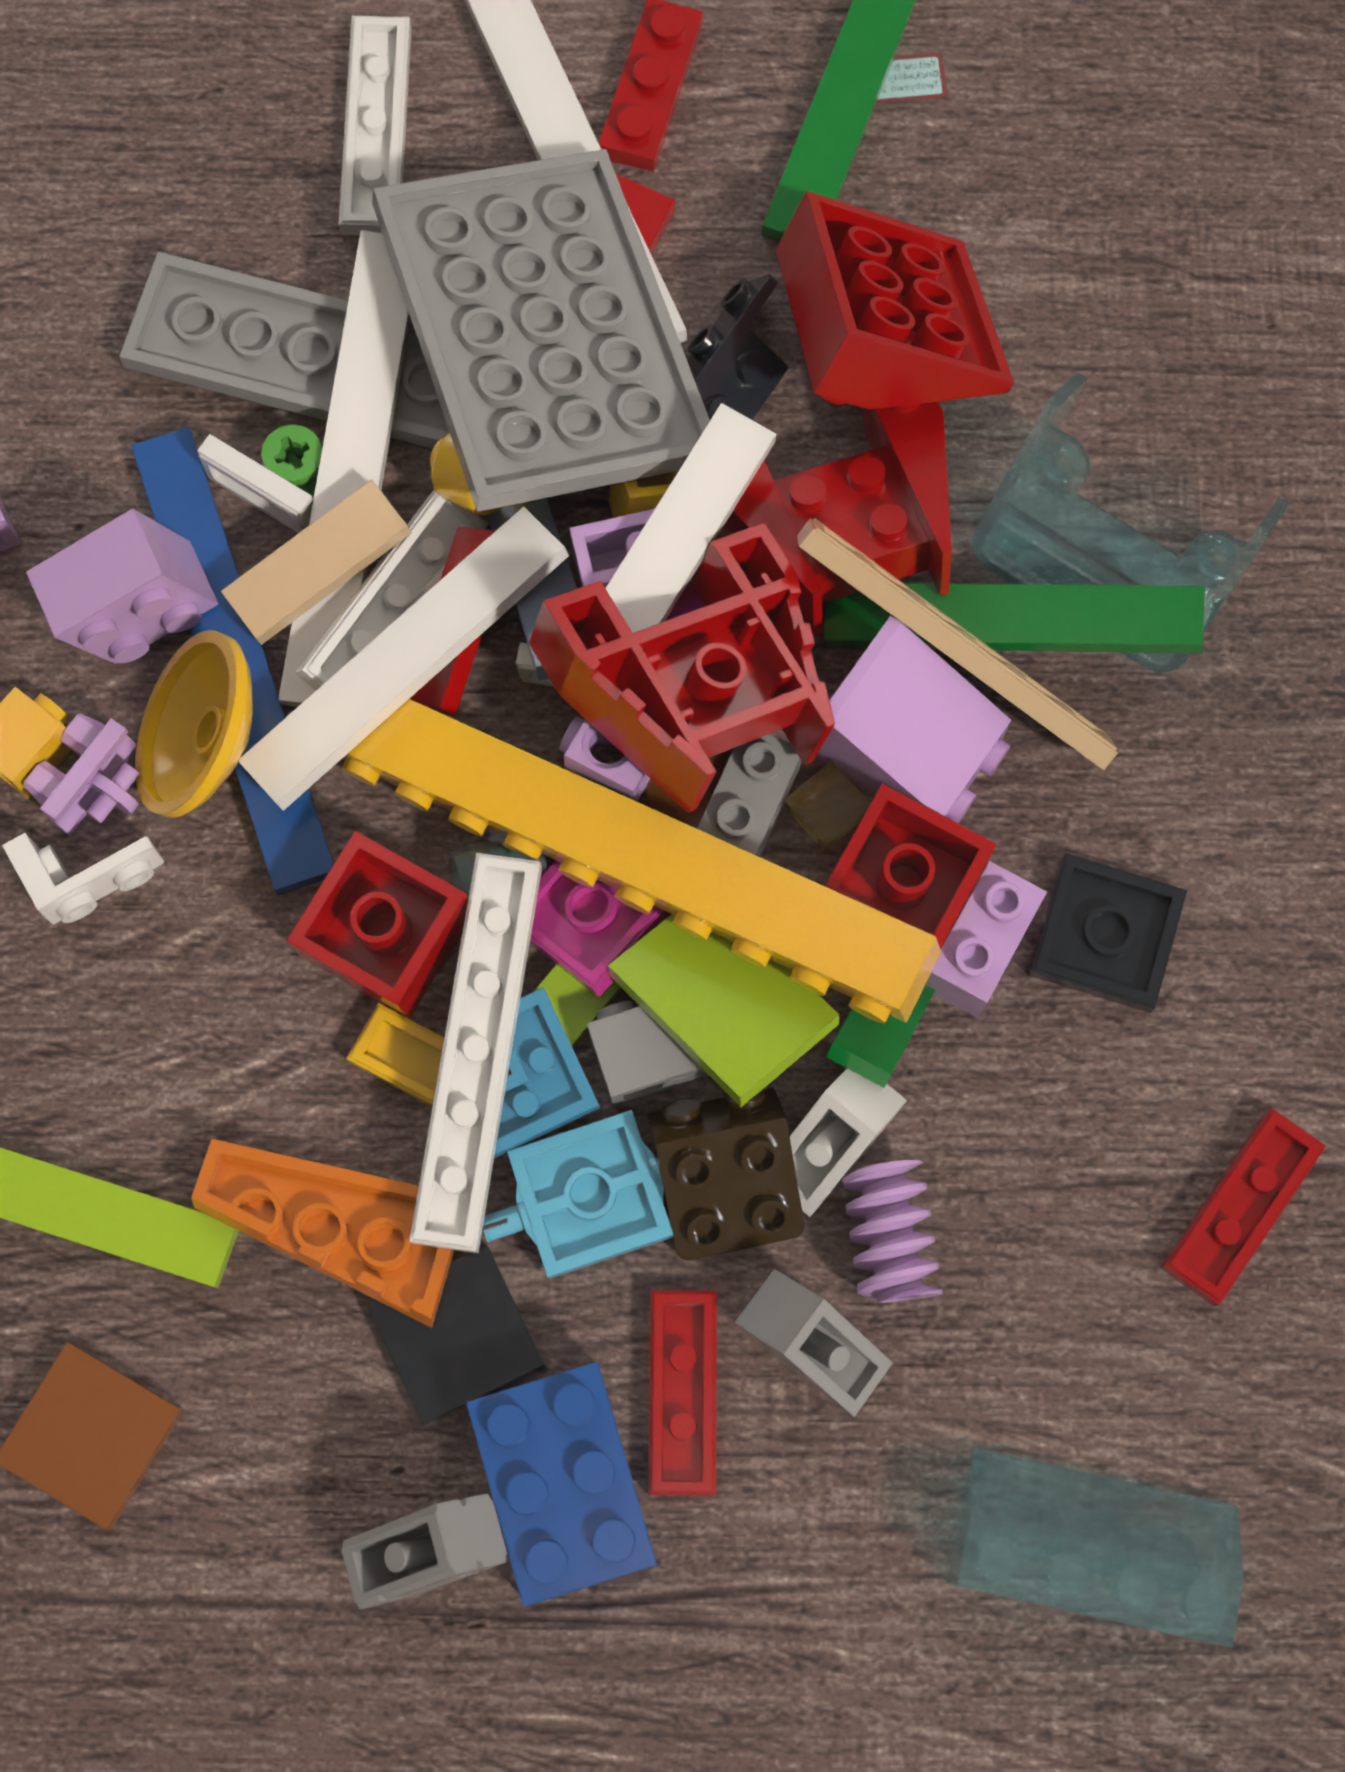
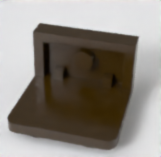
M774 1087L762 1089L742 1107L727 1094L725 1098L700 1103L693 1099L677 1100L666 1104L661 1111L647 1113L659 1161L674 1245L677 1255L681 1259L694 1260L797 1238L803 1233L805 1224L787 1118Z

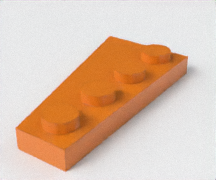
M211 1139L191 1197L195 1209L431 1328L433 1327L454 1250L409 1242L419 1185Z

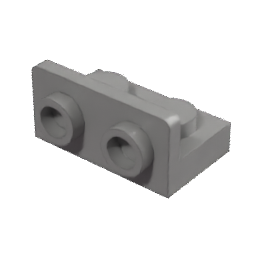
M767 734L735 747L697 829L761 857L800 770L801 759L791 743Z

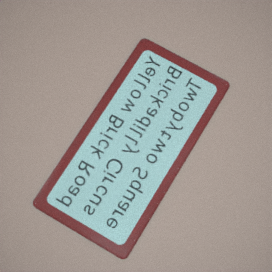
M942 53L895 56L877 103L947 97Z

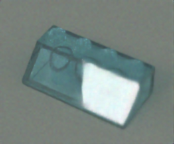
M973 1447L947 1583L1233 1648L1243 1583L1238 1506Z

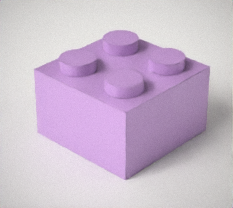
M133 508L26 571L54 637L114 664L127 663L142 657L148 652L151 643L169 633H178L192 628L200 622L201 614L219 604L191 542Z

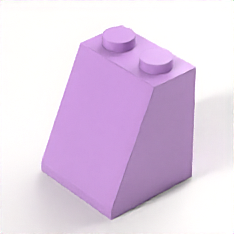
M890 615L830 699L835 725L815 759L873 797H875L883 783L959 823L977 796L968 790L980 771L990 777L1011 747L1010 744L1002 740L1011 719L902 622Z

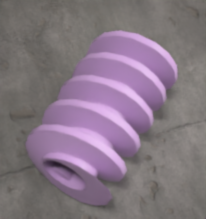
M899 1160L868 1165L859 1168L842 1179V1187L844 1189L862 1194V1196L846 1204V1214L866 1220L865 1223L850 1230V1241L870 1246V1249L853 1258V1266L860 1270L874 1272L873 1276L857 1284V1294L875 1298L878 1303L916 1300L943 1294L941 1288L924 1285L921 1279L938 1270L939 1264L936 1261L919 1258L917 1252L935 1242L934 1235L914 1231V1224L931 1216L930 1209L910 1204L911 1197L927 1190L926 1182L907 1179L906 1176L907 1171L923 1163L920 1160Z

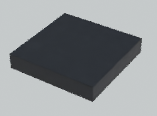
M1065 853L1061 858L1028 976L1151 1013L1157 1004L1187 890Z
M487 1244L480 1247L478 1253L470 1252L451 1262L432 1328L375 1299L367 1303L423 1426L467 1405L466 1402L484 1397L545 1366Z

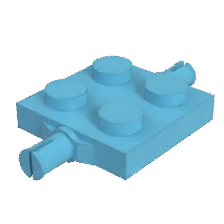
M632 1110L507 1151L517 1181V1205L485 1215L483 1229L508 1221L507 1223L483 1230L487 1243L525 1230L538 1247L548 1279L673 1238V1232L663 1205L664 1187L659 1161L642 1141Z

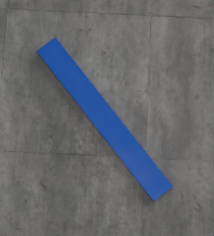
M186 427L133 444L131 447L155 521L191 542L219 603L217 606L201 614L200 622L190 628L192 636L207 630L226 634L237 641L248 663L252 684L253 715L249 741L242 754L243 756L283 721L286 716L282 704L278 700V691L263 646L254 637L221 592L240 576L204 467L197 452L198 449L190 427ZM238 762L235 770L276 894L279 896L325 880L334 865V861L310 789H307L283 811Z

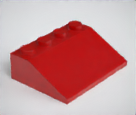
M806 190L776 248V253L814 394L820 395L833 404L844 405L848 403L872 410L1009 393L1014 385V380L964 241Z

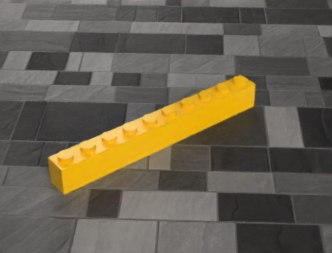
M410 699L342 758L344 763L341 770L367 785L374 787L379 778L397 786L394 794L416 808L428 811L433 803L449 810L451 813L448 820L472 834L482 836L487 828L505 836L503 845L528 860L537 861L540 855L543 854L561 862L558 871L573 881L593 888L596 880H599L617 888L618 890L614 897L627 906L645 914H650L653 906L673 914L675 917L672 924L683 932L703 941H707L711 933L733 942L730 951L741 959L761 968H765L768 961L772 960L791 969L789 979L799 986L822 996H825L829 987L852 998L848 1005L851 1009L882 1024H885L889 1015L907 1023L941 954L936 936Z

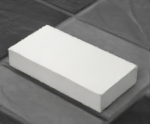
M211 434L208 435L197 450L208 479L297 533H300L309 526L313 498L310 494Z

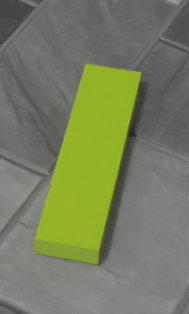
M0 1147V1219L213 1288H219L239 1230L203 1212Z

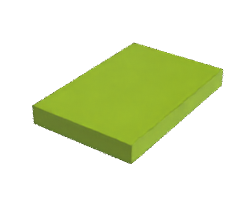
M671 914L608 965L610 977L742 1107L839 1025V1014L819 994L811 992L789 979L791 969L772 960L768 961L765 968L753 965L730 951L733 942L711 933L707 941H703L678 929L672 924L675 915Z

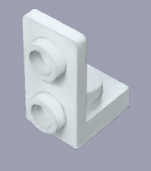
M26 833L2 845L37 910L53 925L61 920L64 923H70L87 916L97 907V900L117 889L129 891L141 886L154 875L153 869L164 863L161 854L148 837H143L69 878L67 871L53 848L48 845L40 849Z

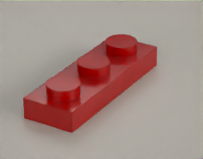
M663 0L646 1L599 140L601 150H607L610 161L650 172L655 171L703 26V11Z

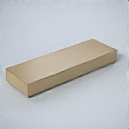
M371 479L221 592L262 645L412 532Z

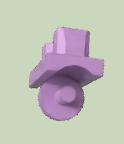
M81 713L77 714L64 730L61 738L65 747L80 756L77 762L67 774H64L44 760L42 763L37 764L24 781L23 786L41 804L40 810L57 828L69 836L87 814L97 822L102 823L115 806L130 815L139 806V803L126 792L140 774L127 764L136 752L137 744L129 738L127 729L112 718L104 725Z

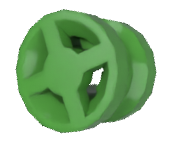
M290 424L277 428L268 435L263 443L261 457L264 467L314 497L322 453L319 438L313 431L300 425ZM295 454L302 455L303 458H297Z

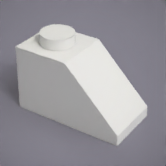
M846 1069L827 1088L790 1135L802 1211L809 1217L818 1209L906 1103L907 1100L888 1084L883 1088Z

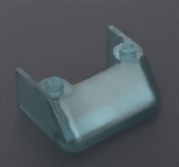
M1077 372L1047 401L976 527L973 535L975 554L985 567L1012 584L1205 586V633L1291 502L1279 496L1247 544L1229 533L1211 530L1196 536L1182 556L1179 557L1078 494L1089 474V456L1084 446L1077 439L1059 429L1088 379ZM1122 652L1144 667L1157 672L1173 671L1182 666L1190 656L1189 653Z

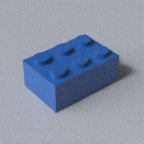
M598 1361L466 1402L523 1607L657 1565Z

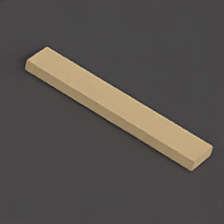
M810 518L799 532L797 539L801 549L1099 768L1105 770L1118 754L1116 751L1117 747L1106 732L816 518L812 520Z

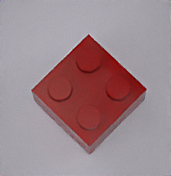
M882 783L825 887L936 936L941 949L997 844Z
M354 831L286 942L305 960L410 1019L463 932L468 896L462 890L359 832Z

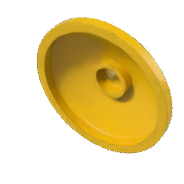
M207 630L187 640L164 668L149 698L137 740L135 770L140 773L136 778L140 799L144 806L155 814L176 818L201 806L232 773L247 747L253 715L251 674L240 645L235 639L226 634Z

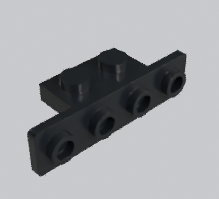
M771 274L749 281L743 278L736 282L722 298L720 305L724 308V311L714 325L709 324L704 327L688 346L687 351L691 354V357L687 362L710 420L721 403L753 420L789 369V366L748 328V325L778 285V281Z

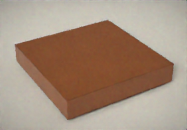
M66 1342L0 1449V1466L102 1528L112 1530L184 1409L75 1344Z

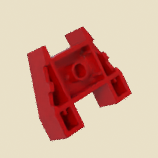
M939 402L872 410L863 408V431L872 450L777 480H773L764 460L719 532L718 536L722 538L762 523L766 524L797 573L802 592L798 599L804 623H810L813 636L823 634L822 603L859 592V590L799 547L797 535L810 518L812 520L814 518L819 520L897 579L928 570L939 595L949 594L952 546L944 412Z
M765 523L711 541L692 583L705 604L703 608L632 633L603 583L598 581L544 600L529 640V645L558 694L687 813L697 809L716 773L709 760L710 757L782 729L805 766L813 762L835 725L825 681L819 682L811 652L815 642L810 623H804L798 599L802 592L797 573Z

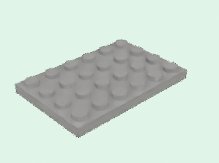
M606 149L373 188L372 205L476 512L680 470L710 422V419Z

